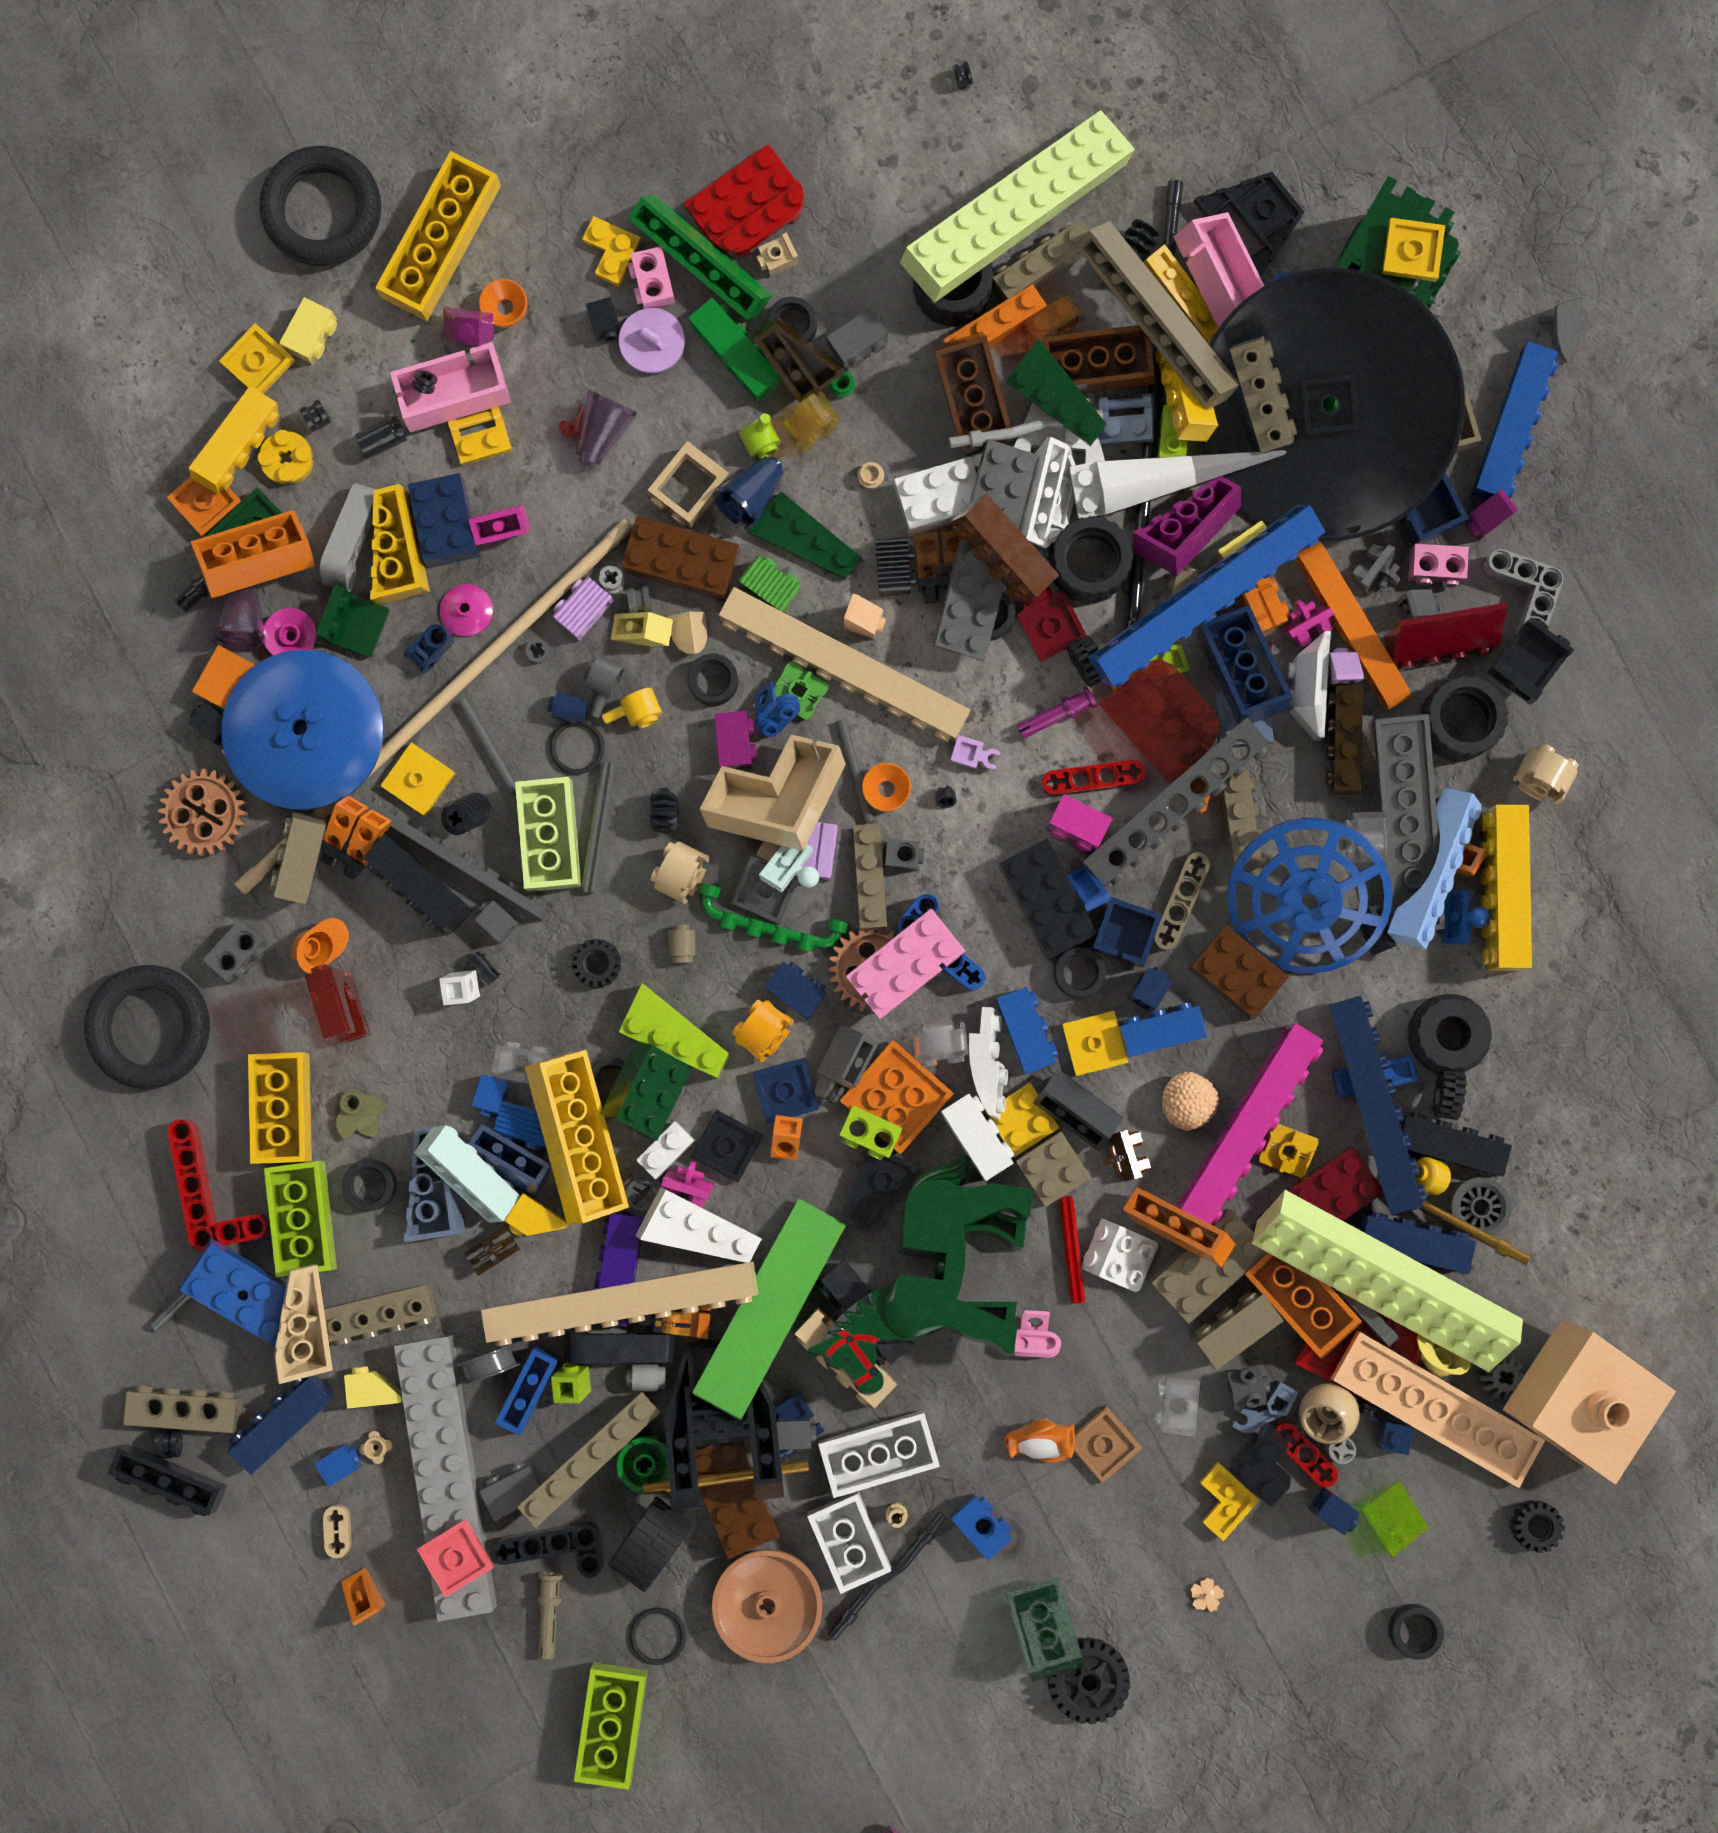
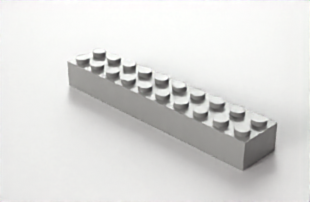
M454 1335L398 1344L394 1346L425 1543L467 1519L489 1556L459 1366H456L458 1360ZM491 1570L446 1598L430 1573L438 1622L490 1613L497 1607Z

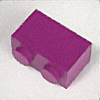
M747 711L714 714L719 767L724 766L732 769L752 768V760H757L755 744H750L749 734H754L753 718H748Z

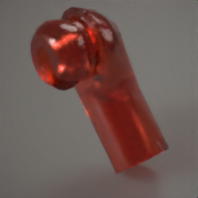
M580 404L575 419L570 421L563 420L559 423V432L567 438H572L584 432L587 428L592 408Z

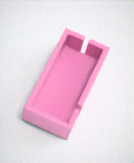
M1228 212L1192 220L1173 236L1183 258H1188L1186 264L1218 329L1239 304L1264 286Z
M493 342L470 348V353L476 366L471 367L463 350L390 372L395 392L398 396L397 399L402 417L409 432L511 403L499 357ZM425 370L436 375L438 381L434 385L435 391L432 394H423L411 387V382L415 379V371Z
M931 908L850 972L846 978L861 997L864 994L869 996L865 999V1002L881 1020L942 971L939 966L941 963L945 968L963 955L965 950Z

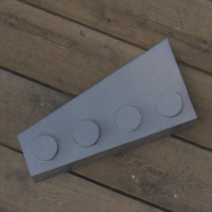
M431 1128L418 1129L414 1132L411 1163L413 1168L412 1178L409 1182L410 1198L409 1208H407L406 1212L407 1228L404 1233V1242L465 1233L460 1195L414 1153Z

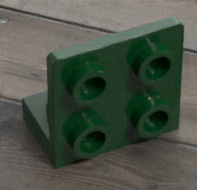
M335 585L316 635L325 642L371 658L390 609L352 595L345 588Z

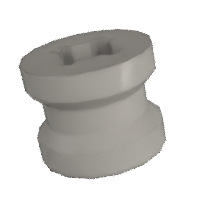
M1350 1438L1342 1441L1341 1444H1325L1327 1456L1339 1464L1351 1462L1356 1455L1355 1444Z

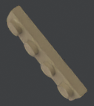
M880 824L853 825L860 931L886 930L887 918Z

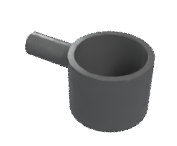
M600 655L596 660L592 659L589 662L583 679L586 680L585 687L598 693L589 713L597 718L600 717L607 698H611L614 695L624 673V666Z

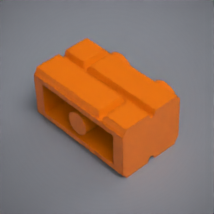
M1273 577L1260 579L1255 583L1256 587L1253 590L1238 595L1242 607L1250 605L1263 634L1277 629L1288 622L1289 609L1284 601L1280 602L1276 594L1279 588Z

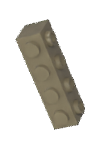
M1079 219L1074 224L1068 222L1060 228L1059 234L1053 238L1050 236L1044 238L1038 243V248L1030 253L1029 251L1023 252L1011 266L1007 267L1005 265L999 268L994 273L992 289L1000 301L1003 303L1031 284L1037 289L1083 258L1084 256L1077 246L1088 230Z
M1264 336L1232 346L1230 352L1261 453L1292 444L1294 441L1293 436L1297 435V430L1293 419L1288 420L1286 410L1289 409V403L1286 394H1281L1278 384L1282 383L1278 368H1273L1270 358L1274 357L1270 341L1265 342Z
M1248 769L1236 779L1233 775L1224 782L1227 787L1219 793L1231 871L1238 856L1248 843L1262 833L1261 829L1256 827L1255 818H1259L1257 802L1252 800L1251 792H1255V783L1253 776H1249ZM1260 848L1254 852L1243 868V871L1257 877L1266 865V858L1260 854Z
M431 1283L324 1309L328 1341H335L336 1346L352 1342L351 1337L361 1335L362 1339L378 1336L377 1330L388 1328L389 1333L405 1329L404 1324L415 1322V1327L432 1323L431 1317L438 1315Z

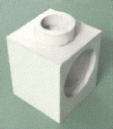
M476 970L453 972L439 979L443 1005L469 1003L480 997Z

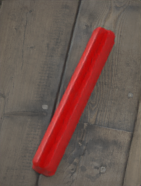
M1062 1196L1058 1200L1070 1301L1073 1304L1085 1302L1074 1198L1072 1196Z

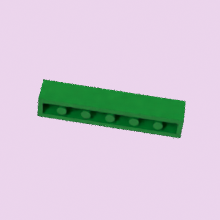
M649 195L640 198L628 217L631 222L745 319L755 318L761 314L773 296L770 292L657 196Z

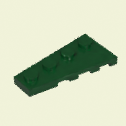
M1038 338L1006 380V383L1091 447L1107 424Z

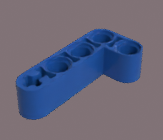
M922 894L914 901L898 923L899 934L903 931L902 925L904 922H915L924 915L919 909L921 901H931L934 905L933 911L937 914L939 903L935 896ZM964 954L959 957V965L956 968H945L942 963L939 965L942 971L967 990H978L985 982L983 969ZM964 962L969 965L965 969L970 974L977 972L979 974L977 979L980 982L978 984L976 982H973L971 985L968 984L967 980L969 977L963 972L960 977L956 975L961 970Z

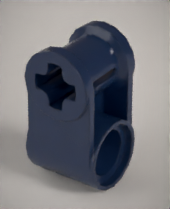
M439 624L430 625L405 650L403 656L406 659L410 658L420 668L419 671L422 674H426L452 646L454 634L445 626ZM442 630L444 640L440 644H436L434 640L435 634Z

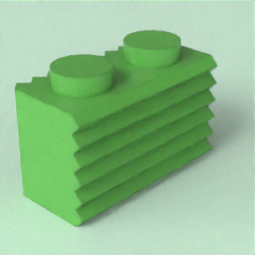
M757 555L739 579V585L760 601L785 613L801 592V588L798 585L799 580L789 572H786L784 575L776 569L778 565L770 558L765 556L762 559Z

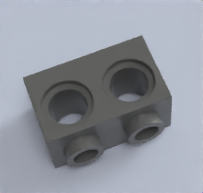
M239 919L203 958V961L225 981L233 983L236 980L238 982L247 974L248 965L253 960L255 962L258 961L267 951L265 947L269 942L249 924ZM250 936L253 941L252 946L248 950H244L242 948V940ZM228 956H232L234 959V966L230 970H226L223 966V962Z

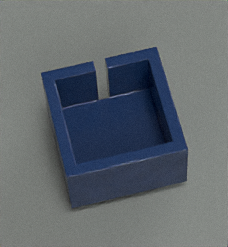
M1445 472L1440 482L1425 500L1400 519V521H1407L1404 529L1414 546V544L1427 543L1462 526L1469 518Z
M1110 897L1111 900L1106 904L1091 950L1112 958L1119 954L1118 960L1142 968L1145 966L1162 914Z

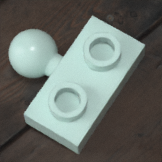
M807 844L804 851L781 846L759 874L760 879L781 893L795 875L803 887H814L819 881L818 871L811 866L802 867L813 853V847Z

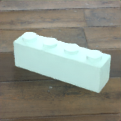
M450 1126L432 1127L414 1152L488 1223L504 1221L520 1197L514 1190V1186L509 1181L502 1179L495 1172L494 1166L483 1161L477 1155L476 1149L469 1144H465L458 1137L457 1131Z

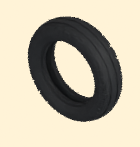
M309 146L289 153L271 169L264 181L260 194V216L269 239L283 254L306 265L332 266L355 257L372 240L380 222L381 196L373 175L358 158L335 147ZM315 173H331L345 179L353 187L356 194L354 217L350 224L334 237L322 240L305 238L293 231L287 223L285 216L287 196L293 186L304 177Z
M158 965L134 966L111 976L93 995L85 1015V1040L92 1059L111 1079L132 1088H160L186 1076L200 1061L206 1050L210 1035L209 1011L198 988L181 973ZM143 989H157L168 994L179 1006L184 1021L183 1035L176 1050L166 1059L151 1065L136 1064L125 1058L117 1049L111 1032L113 1015L119 1004L130 994Z

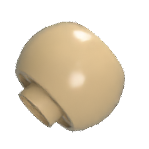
M1325 1383L1311 1388L1304 1395L1299 1407V1417L1303 1429L1310 1437L1321 1443L1336 1444L1348 1439L1354 1433L1359 1423L1360 1413L1355 1397L1347 1389L1337 1384Z

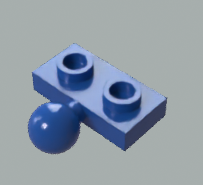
M1451 890L1447 893L1444 901L1445 929H1442L1441 943L1447 945H1470L1472 925L1477 928H1484L1489 925V921L1492 918L1490 911L1482 906L1473 909L1474 891Z

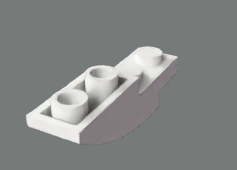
M982 1007L980 1034L969 1033L970 1066L977 1093L987 1113L994 1119H1001V1112H1004L1006 1107L1003 1085L1006 1086L1008 1082L1007 1069H1005L1002 1063L995 1061V1058L999 1057L1000 1052L999 1042H996L997 1031H1001L1002 1018L993 1007Z

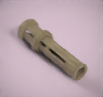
M545 1571L538 1573V1578L541 1582L540 1595L537 1596V1602L540 1605L537 1657L553 1659L555 1658L557 1606L560 1605L562 1597L559 1596V1587L563 1574Z

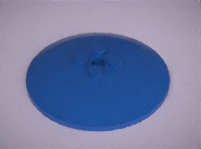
M287 651L259 662L236 684L228 698L223 713L222 744L233 773L255 796L265 802L285 809H319L335 804L352 794L369 777L378 761L383 745V714L373 688L362 674L349 663L321 651ZM298 721H305L307 724V730L302 735H296L293 731V727Z

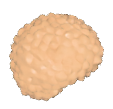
M1187 1071L1171 1078L1163 1091L1162 1109L1168 1121L1176 1128L1185 1131L1196 1129L1208 1123L1216 1114L1220 1099L1218 1092L1212 1087L1213 1084L1208 1079Z

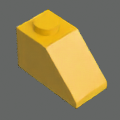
M526 1193L521 1195L504 1220L510 1224L508 1229L519 1237L523 1234L529 1236L565 1229L570 1225L567 1224L563 1217Z

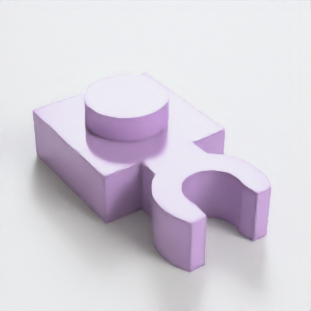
M958 735L950 762L976 769L977 763L980 762L986 769L993 771L996 769V765L990 764L988 757L991 755L999 757L1000 752L996 749L984 751L982 750L984 742Z

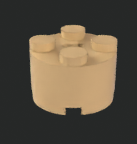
M1541 744L1539 748H1530L1527 751L1513 780L1514 782L1517 780L1520 782L1518 788L1527 795L1542 802L1546 798L1554 799L1551 804H1560L1563 802L1577 776L1579 764L1571 758H1564L1555 753L1553 747Z
M680 841L675 844L669 842L663 853L665 859L661 867L657 866L654 869L650 880L655 882V890L686 904L688 900L685 897L695 894L705 875L706 869L702 868L704 861L709 862V856Z

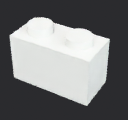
M674 1121L660 1135L658 1141H655L637 1161L655 1179H658L696 1140L677 1121Z

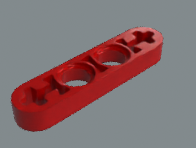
M1126 760L1051 770L1044 775L1041 786L1046 794L1053 796L1139 784L1143 780L1145 767L1137 760ZM1130 766H1134L1135 770L1140 771L1136 779H1132L1131 775H1124L1121 777L1123 782H1118L1119 772L1116 767H1121L1120 772H1127ZM1103 769L1111 770L1114 774L1113 781L1103 783L1099 778V772ZM1082 772L1087 776L1088 780L1085 786L1078 787L1073 783L1072 777L1075 773ZM1063 774H1068L1070 789H1065L1066 783L1057 785L1056 790H1052L1050 785L1047 786L1046 782L1050 781L1051 776H1055L1056 780H1064L1065 776Z

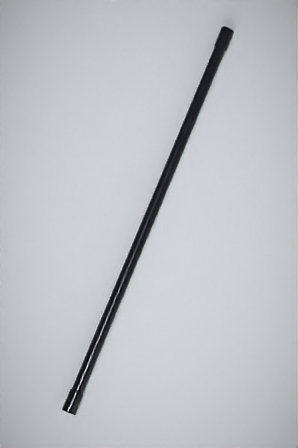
M1180 180L1168 181L1166 195L1167 208L1163 245H1166L1174 257L1176 242L1173 236L1178 231L1179 210L1183 193V182ZM1154 344L1152 356L1155 384L1149 385L1148 393H1152L1154 398V442L1143 443L1142 459L1155 458L1162 382L1159 364L1155 358L1157 347ZM1151 500L1137 504L1135 530L1140 527L1144 529L1149 525ZM1134 542L1127 613L1123 631L1136 623L1140 617L1145 558L1134 553Z

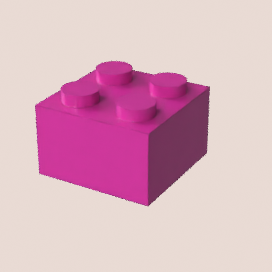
M1064 794L1046 830L1050 831V837L1060 842H1064L1066 839L1074 843L1073 848L1082 853L1088 854L1089 851L1094 853L1099 847L1112 821V817Z

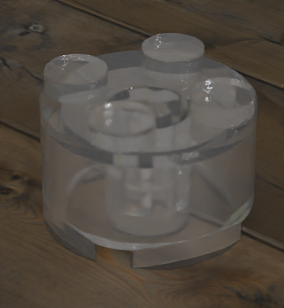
M953 1021L923 1024V1030L917 1031V1026L912 1027L915 1061H920L922 1067L937 1065V1060L948 1059V1063L963 1062L964 1056L969 1054L965 1021H959L960 1026H954Z

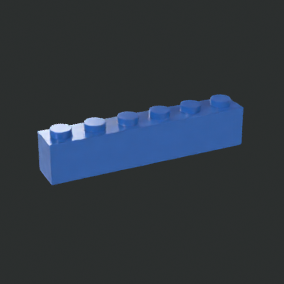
M1529 341L1521 349L1471 495L1488 500L1495 493L1503 489L1509 499H1511L1516 488V484L1513 483L1515 474L1519 475L1524 465L1525 459L1521 458L1524 449L1528 450L1533 439V435L1530 434L1532 425H1537L1542 413L1538 409L1540 402L1546 400L1550 390V386L1547 385L1549 376H1554L1559 362L1555 361L1557 351Z

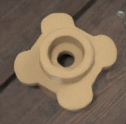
M372 1431L368 1435L369 1439L360 1446V1453L372 1459L373 1463L380 1464L383 1462V1456L386 1452L392 1449L393 1444L390 1440L382 1438L378 1431ZM374 1445H378V1450L374 1449Z

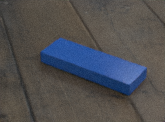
M1412 1055L1387 1060L1389 1068L1384 1069L1387 1080L1392 1079L1394 1086L1418 1081ZM1348 1068L1332 1071L1337 1098L1355 1095Z

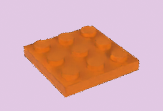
M892 1040L863 1073L857 1087L849 1089L840 1099V1102L849 1110H851L852 1106H856L902 1127L903 1129L893 1148L901 1154L954 1093L899 1044ZM877 1133L885 1142L890 1144L888 1133Z

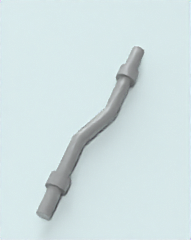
M1096 410L1103 419L1102 410ZM1051 417L1011 428L981 432V430L970 431L968 435L950 437L949 446L950 448L968 445L972 448L983 446V443H986L988 439L993 441L1011 439L1039 430L1063 426Z

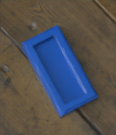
M1086 865L1067 875L1087 912L1111 900L1108 891Z

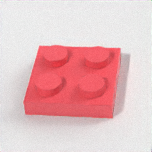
M464 1519L417 1549L445 1598L494 1568V1564L467 1519Z

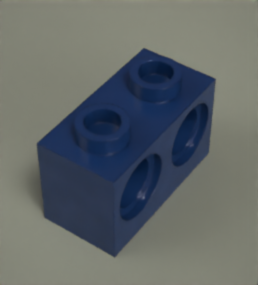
M1325 1487L1321 1488L1308 1507L1316 1516L1342 1535H1345L1347 1531L1349 1533L1352 1532L1359 1522L1357 1517L1360 1512Z

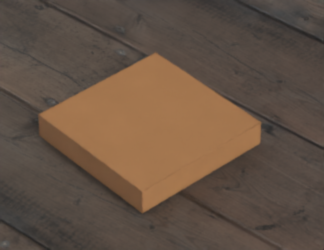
M1104 1406L1075 1432L1074 1452L1101 1484L1142 1449V1446L1107 1406Z

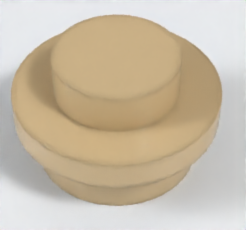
M867 462L859 468L858 481L863 487L874 489L882 484L884 471L879 464Z

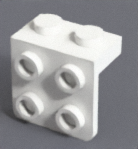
M1101 1218L1081 1267L1083 1270L1138 1292L1154 1258L1158 1243Z

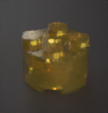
M819 391L817 396L812 394L795 406L792 412L793 416L789 419L787 416H784L780 424L796 446L805 453L817 444L816 441L822 434L826 438L837 430V425L842 421L840 419L841 416L824 393Z

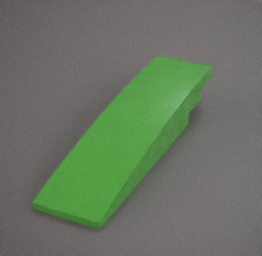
M798 1199L756 1275L759 1295L752 1296V1302L743 1303L739 1306L692 1394L739 1420L742 1419L846 1226L845 1223Z

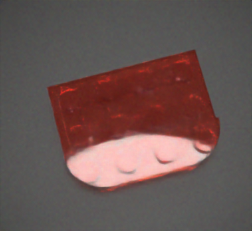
M1162 659L1150 661L1146 668L1137 671L1128 681L1099 703L1102 710L1168 785L1172 784L1216 745L1219 737L1220 724L1216 712L1174 665Z

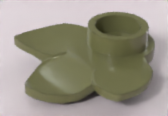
M348 1090L339 1099L341 1111L336 1118V1127L344 1140L349 1139L356 1130L365 1136L376 1137L380 1126L377 1115L385 1112L387 1107L383 1100L376 1095H364L358 1090ZM352 1098L358 1101V1105L355 1108L349 1106V1101Z

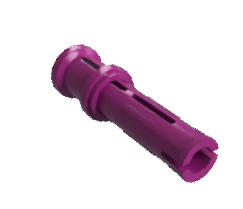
M1085 686L1083 691L1069 698L1067 696L1063 697L1060 704L1020 724L1018 723L1016 726L1018 731L1021 732V737L1025 740L1027 737L1067 717L1074 719L1078 713L1090 707L1094 709L1097 705L1089 688Z

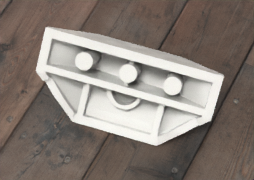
M1047 437L1035 452L1038 456L1019 530L1031 543L1042 548H1047L1052 542L1056 541L1061 530L1063 531L1066 525L1069 524L1075 500L1069 471L1070 466H1075L1071 455L1072 448L1070 445L1052 437Z
M1325 631L1293 659V663L1288 665L1287 677L1292 679L1291 689L1289 690L1293 696L1290 714L1314 741L1322 740L1325 735L1331 631Z

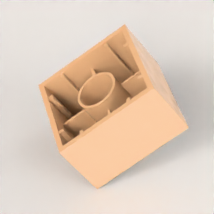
M1562 1318L1502 1410L1586 1469L1617 1484L1676 1391L1593 1331Z

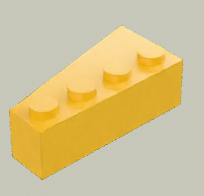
M400 484L373 490L372 525H374V539H372L373 566H371V577L373 579L370 600L382 605L430 593L409 491Z

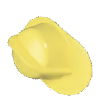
M1418 1334L1417 1342L1421 1351V1360L1432 1374L1439 1377H1447L1451 1374L1462 1375L1469 1370L1471 1362Z

